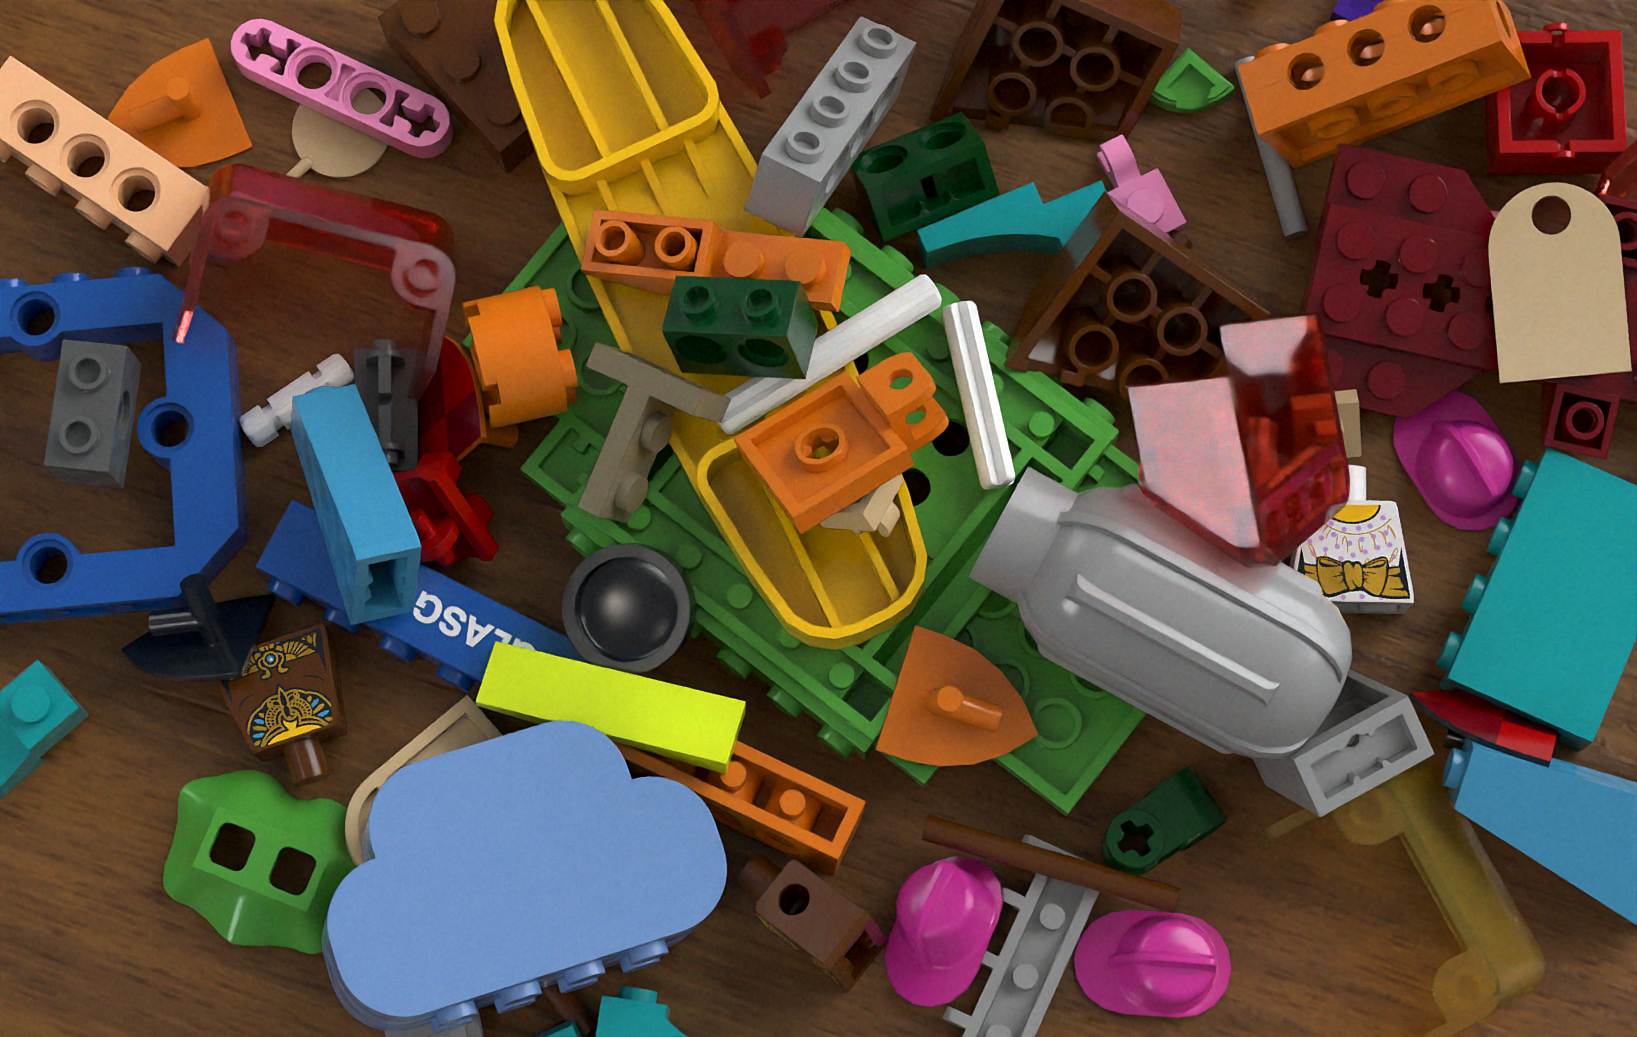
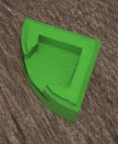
M1187 48L1162 75L1148 101L1171 112L1199 113L1222 104L1233 94L1235 87L1191 49Z

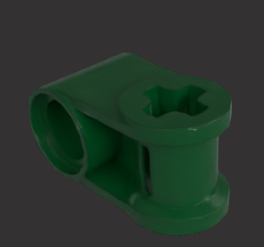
M1190 765L1160 783L1146 794L1143 799L1118 814L1111 821L1101 843V855L1108 867L1141 876L1177 852L1185 851L1220 828L1229 819ZM1123 831H1126L1131 838L1137 837L1140 834L1146 838L1147 842L1141 851L1142 857L1134 849L1126 853L1119 849V845L1124 837Z

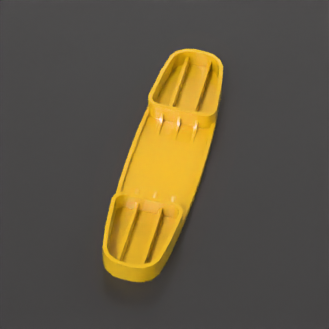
M497 0L494 22L515 97L545 180L580 265H582L594 209L715 221L722 230L795 237L794 234L744 210L758 165L722 105L716 82L663 0ZM585 274L619 349L632 353L722 395L727 394L753 378L750 376L682 373L661 331L670 296ZM812 309L819 324L816 338L838 326L831 311ZM854 361L844 365L734 434L727 435L716 421L697 417L676 408L672 417L674 423L673 431L668 441L703 506L746 576L787 633L810 647L831 650L861 644L890 630L911 614L923 594L928 555L905 480L892 500L899 509L900 517L889 537L882 536L877 528L875 532L863 531L862 534H855L850 529L822 527L820 523L800 534L741 456L733 438L844 371L850 375L860 388L856 379L859 373ZM825 446L817 448L814 454L816 459L827 457L836 449L830 451Z

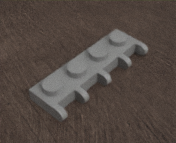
M1025 834L1022 840L1024 843L1082 859L1028 834ZM1037 873L1026 897L1001 887L1003 904L1019 911L999 956L988 951L984 954L981 966L992 970L972 1016L947 1006L942 1019L964 1029L965 1032L962 1037H1035L1099 891Z

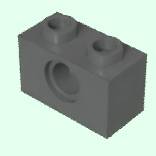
M63 339L43 465L60 482L124 488L142 364L128 346Z

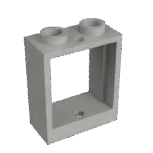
M1349 669L1336 703L1325 721L1308 742L1296 753L1279 759L1261 758L1253 760L1265 786L1315 815L1322 817L1434 755V752L1407 695Z

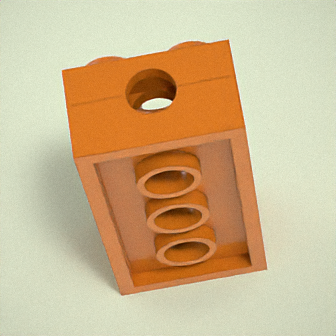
M1384 0L1374 7L1373 13L1350 22L1348 20L1328 22L1318 27L1313 33L1314 36L1292 45L1280 43L1265 47L1255 54L1254 60L1237 66L1258 136L1294 169L1335 154L1336 145L1339 143L1356 146L1531 78L1510 10L1502 0ZM1434 19H1440L1438 21L1428 23ZM1382 42L1373 46H1369L1373 43ZM1315 66H1321V67H1318V68H1315V69H1310V68L1315 67Z

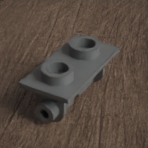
M376 339L372 341V348H354V384L358 389L391 471L414 470L418 463L417 348H398L397 340Z

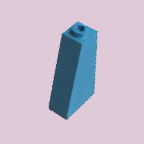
M352 384L337 388L319 386L307 391L305 394L293 396L291 433L350 625L413 612L422 546L356 385Z
M1466 737L1461 750L1451 749L1443 770L1442 786L1449 787L1447 794L1455 810L1637 925V782L1555 758H1551L1549 767L1542 766L1485 747Z

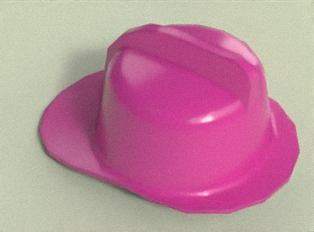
M1454 390L1410 419L1397 417L1393 426V446L1398 459L1428 507L1442 522L1459 530L1481 531L1495 526L1501 516L1506 518L1514 510L1519 498L1511 495L1510 492L1520 471L1519 464L1511 447L1487 411L1473 397Z
M955 856L921 867L909 875L900 887L896 901L897 916L888 937L885 964L888 979L896 992L912 1004L936 1007L950 1003L968 989L976 976L1003 906L1001 884L989 867L973 858Z
M1138 910L1108 913L1088 926L1078 940L1074 955L1076 979L1086 996L1105 1010L1127 1015L1172 1018L1197 1016L1217 1003L1227 989L1231 973L1229 950L1219 932L1203 919L1183 913Z

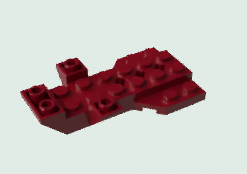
M1345 143L1336 145L1282 392L1303 395L1356 389L1359 409L1402 419H1410L1482 372L1499 375L1495 323L1492 322L1494 313L1485 312L1486 300L1492 299L1488 244L1495 217L1465 170ZM1597 194L1596 197L1605 204L1614 217L1620 235L1632 371L1531 380L1528 382L1542 385L1541 446L1599 459H1607L1619 402L1637 406V202ZM1378 264L1384 268L1383 275L1389 276L1390 285L1388 289L1378 291L1376 298L1367 294L1369 285L1360 284L1361 272L1373 270L1375 265ZM1438 278L1446 282L1444 289L1451 290V301L1441 304L1437 312L1429 308L1432 299L1423 298V287L1435 284Z

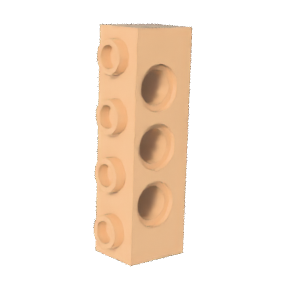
M9 56L0 68V161L6 163L12 155L29 167L24 174L41 189L53 196H56L60 189L64 190L79 200L74 208L90 222L103 230H106L109 224L113 223L129 234L125 243L139 255L154 264L162 256L179 268L223 209L213 191L12 56ZM43 123L54 124L53 133L46 141L38 144L28 143L29 134L36 126ZM94 156L105 158L102 169L96 175L87 178L77 176L80 165L86 159ZM141 190L155 191V198L148 208L138 212L127 210L128 202L135 193Z

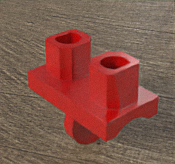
M448 451L423 454L414 470L392 473L422 546L420 562L425 563L436 560L439 566L444 567L468 557L479 558L482 562L491 561L499 547L486 529L494 512L483 497L477 496L474 493L462 494L455 484L463 468L453 453Z

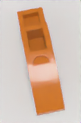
M594 209L581 271L586 275L669 296H671L676 275L801 281L812 309L839 312L851 250L845 242L722 230L715 221Z

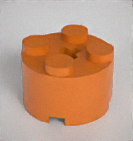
M533 286L462 303L465 327H470L473 338L471 345H469L473 365L479 379L483 405L486 414L489 413L491 429L568 412V405L577 403L575 387H578V381L570 349L558 351L556 345L562 343L560 326L563 323L554 288L541 290L539 286Z

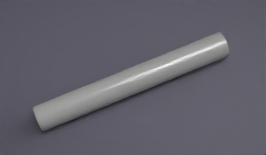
M1254 56L1246 57L1234 63L1237 78L1284 237L1287 240L1299 238L1308 234L1309 229L1289 163L1257 134L1237 67L1255 59Z

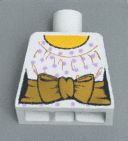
M1356 465L1329 467L1327 469L1328 500H1306L1299 511L1289 567L1318 582L1322 587V595L1335 604L1340 613L1405 614L1414 603V593L1396 502L1366 500L1365 467Z

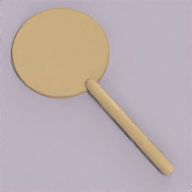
M367 88L359 91L352 102L353 109L365 115L374 114L384 106L378 96ZM300 104L292 123V139L301 160L220 238V245L227 248L233 244L309 169L328 178H354L375 167L385 155L389 145Z

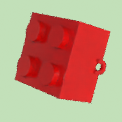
M1551 23L1545 25L1543 31H1516L1531 78L1484 96L1487 175L1613 174L1628 152L1621 30L1569 31V25L1566 23ZM1562 31V34L1552 35L1551 32Z

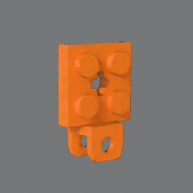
M905 352L891 356L858 375L856 379L860 388L850 375L844 371L733 438L741 456L800 534L913 467L914 462L911 453L934 440L947 428L949 420L946 412L932 397L936 390L933 378L912 353ZM907 376L912 378V382L903 389L896 390L890 388L892 382L899 377ZM915 411L926 413L924 419L916 424L907 423L906 416ZM822 446H825L830 451L836 449L827 457L816 459L814 451Z

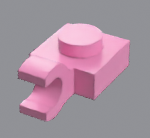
M1122 134L1099 146L1101 152L1097 153V157L1114 187L1113 190L1107 193L1168 235L1173 230L1179 231L1184 229L1187 222L1159 169L1156 168L1141 176L1131 148Z

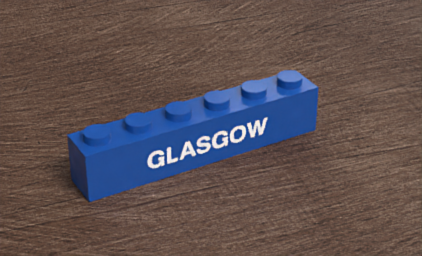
M293 499L255 566L269 580L266 590L274 596L296 607H300L305 598L325 608L322 619L331 625L356 636L359 628L362 627L382 637L378 645L380 649L409 664L414 662L417 655L439 666L435 673L436 677L469 693L473 684L481 686L495 641L591 664L578 653L569 638L422 564H419L413 612L350 625L316 511Z

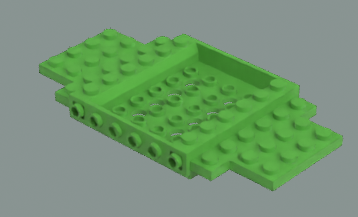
M823 207L802 238L845 242L851 250L839 312L831 311L837 325L916 277L911 274L914 270L911 262L896 249L884 245L880 250L861 236L864 233V228L850 214L837 207L832 212ZM562 221L503 293L533 286H539L541 290L554 288L563 323L560 326L562 343L556 344L558 351L570 349L578 381V387H575L577 403L568 405V412L551 416L558 423L520 468L521 473L565 507V510L561 513V518L565 528L570 531L565 540L585 558L602 548L624 543L650 545L670 555L686 572L695 594L696 618L689 638L695 641L700 634L704 635L720 648L715 655L720 663L743 680H746L751 673L771 688L765 695L770 702L794 720L801 713L809 717L822 728L816 735L818 739L846 760L853 752L866 761L875 750L915 625L946 635L977 650L1003 672L1021 696L1038 732V736L1018 748L992 759L1067 817L1147 713L1042 656L1038 651V644L1024 626L1018 604L968 576L1028 466L1077 493L1097 487L1123 488L1128 484L1138 485L1153 494L1158 492L1162 482L1115 447L1120 431L1112 426L1115 422L1113 415L1101 404L1089 397H1085L1082 402L1062 388L1064 382H1060L1057 377L1046 375L1041 371L1027 370L1026 373L1005 367L1004 363L1007 359L1005 356L1012 339L995 324L984 321L981 328L1014 467V483L998 489H983L980 485L971 442H969L966 450L957 456L940 454L934 448L932 441L911 453L914 466L906 471L921 473L930 485V493L927 499L921 504L913 506L928 555L922 596L909 616L890 630L861 644L838 650L810 647L787 633L752 585L703 506L668 443L657 453L647 477L648 491L641 506L632 513L628 523L601 518L578 507L628 385L586 366L595 342L618 349L619 347L589 282L581 271V265ZM934 283L942 298L939 308L867 351L866 355L869 363L866 371L896 354L912 353L933 378L936 390L932 397L944 409L949 422L961 424L968 432L942 319L943 308L947 305L961 302V300L943 285ZM471 332L462 341L463 348L470 354L469 345H471L473 340ZM907 376L899 377L892 382L890 388L896 390L903 389L912 382V378ZM922 411L910 413L906 416L907 423L916 424L924 419L926 413ZM879 752L922 787L927 785L940 768L906 761Z

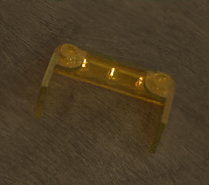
M1424 760L1322 817L1303 808L1267 827L1255 841L1262 852L1329 816H1332L1340 832L1348 840L1358 845L1374 846L1397 835L1399 836L1463 953L1441 965L1433 978V999L1445 1023L1419 1036L1450 1037L1532 992L1543 978L1545 960L1537 941L1468 818L1453 808L1447 794L1449 787L1442 786V772L1436 766Z

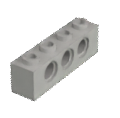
M860 16L762 153L744 210L802 238L897 100L917 43L895 33L885 25L877 24Z

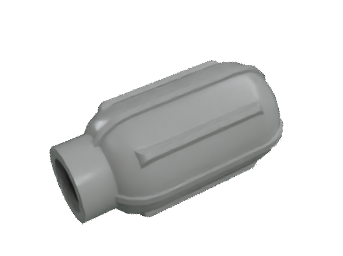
M1028 466L968 576L1018 604L1024 626L1038 644V651L1042 656L1223 754L1236 753L1252 759H1279L1296 753L1308 742L1329 715L1344 686L1353 658L1350 630L1338 607L1322 595V587L1318 582L1135 484H1128L1123 488L1097 487L1077 493Z

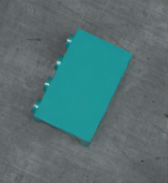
M1547 447L1536 463L1527 459L1524 461L1510 492L1511 495L1520 498L1512 519L1509 520L1501 516L1485 550L1495 555L1486 577L1476 573L1472 579L1460 609L1470 613L1461 635L1452 631L1449 633L1435 666L1445 670L1439 684L1440 688L1444 690L1461 689L1523 718L1557 730L1559 733L1558 742L1581 752L1593 743L1637 639V486Z

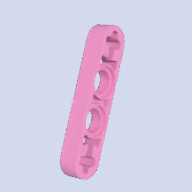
M265 19L249 20L240 25L234 32L231 40V53L241 74L249 80L414 157L422 159L432 158L443 153L450 145L453 137L452 121L444 103L436 97L273 21ZM268 40L273 53L287 61L284 75H282L283 70L279 60L260 54L256 61H253L248 50L250 45L261 47ZM319 62L331 68L332 75L326 85L318 89L304 88L298 83L300 71L311 63ZM365 88H376L386 95L385 105L374 114H361L352 107L356 94ZM403 101L401 105L405 117L423 123L428 116H432L437 131L433 133L425 130L419 138L415 137L411 123L397 116L400 102Z

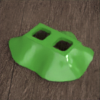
M239 770L219 776L192 780L184 785L179 794L178 821L172 847L164 866V889L172 899L191 907L206 918L217 932L232 944L243 946H281L293 948L307 954L323 952L322 933L332 897L343 879L352 870L357 868L350 857L345 842L347 808L332 799H296L271 775L256 770ZM230 823L254 833L256 838L247 863L240 871L230 870L213 863L210 859L212 847L221 827L225 824ZM285 848H293L311 855L316 861V866L307 888L301 895H292L271 885L270 876L281 851Z

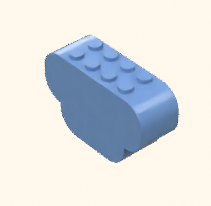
M562 720L543 723L417 761L401 768L386 780L375 796L363 832L362 856L364 863L352 870L343 879L332 897L322 933L323 956L336 996L343 1007L358 1021L372 1028L389 1032L407 1031L431 1023L434 1034L443 1033L471 1023V1017L478 1014L477 1009L491 1004H495L497 1013L501 1014L534 1003L536 1001L535 997L542 994L541 988L558 984L560 993L563 994L598 982L597 977L605 974V968L620 964L623 974L659 963V957L668 954L669 947L686 938L711 913L720 900L727 877L725 851L710 810L703 800L691 789L679 782L662 777L631 779L628 766L617 746L606 735L589 725Z

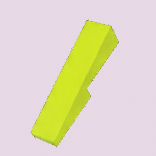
M495 641L475 701L476 706L537 724L561 720L580 722L599 730L612 741L722 774L727 773L746 707V701Z

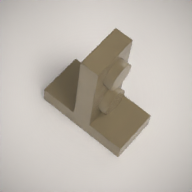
M595 342L586 366L624 383L628 387L578 507L601 518L628 523L632 513L641 506L648 491L647 477L656 455L666 446L672 435L674 426L672 417L676 408L691 415L721 423L731 399L625 350Z

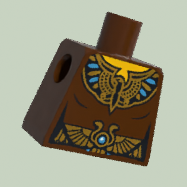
M323 622L256 645L242 678L215 681L253 755L261 762L284 756L294 787L309 785L331 775L321 743L347 733L336 642L333 633Z
M759 853L747 863L737 879V885L758 900L753 908V912L762 923L847 992L851 990L888 942L869 914L795 859L788 862L782 870ZM808 904L802 913L794 915L800 906Z

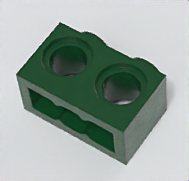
M962 111L860 152L849 168L863 211L883 242L1000 195L984 141Z
M676 275L661 331L682 373L806 379L819 324L801 281Z

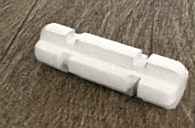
M340 354L331 355L317 365L318 372L313 375L309 371L267 398L266 400L269 402V405L263 409L257 405L242 415L239 419L240 426L252 444L256 447H263L279 436L277 430L282 426H285L287 430L291 428L293 396L305 394L307 391L319 386L337 388L354 384V372Z

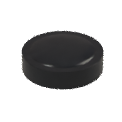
M624 543L602 548L589 555L577 566L570 576L564 591L562 617L566 633L572 645L586 661L596 666L630 674H639L666 664L683 649L694 627L696 599L689 577L679 563L670 555L650 545Z

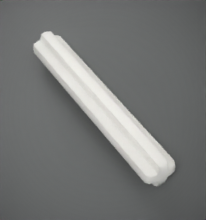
M926 274L919 275L816 338L806 379L753 377L728 392L724 396L730 398L731 401L722 422L717 423L727 435L734 434L936 310L941 305L942 300L937 287Z

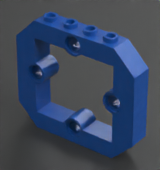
M123 268L114 272V278L90 280V276L82 273H64L53 276L52 283L27 285L26 281L20 279H0V354L25 352L36 360L50 362L60 359L63 339L105 344L163 339L166 397L155 399L144 407L138 418L137 434L139 442L160 466L171 471L175 546L83 554L70 540L59 534L42 533L33 536L22 545L17 554L16 561L0 562V625L188 607L180 588V582L191 574L199 573L204 575L209 586L249 541L243 435L239 423L241 402L236 342L224 326L160 273L153 274L152 270L148 268ZM43 312L55 313L54 323L47 332L40 335H29V324L35 316ZM175 422H185L188 424V434L183 442L173 447L161 446V434L169 424ZM57 556L66 557L68 565L63 578L51 584L42 583L40 576L44 564Z

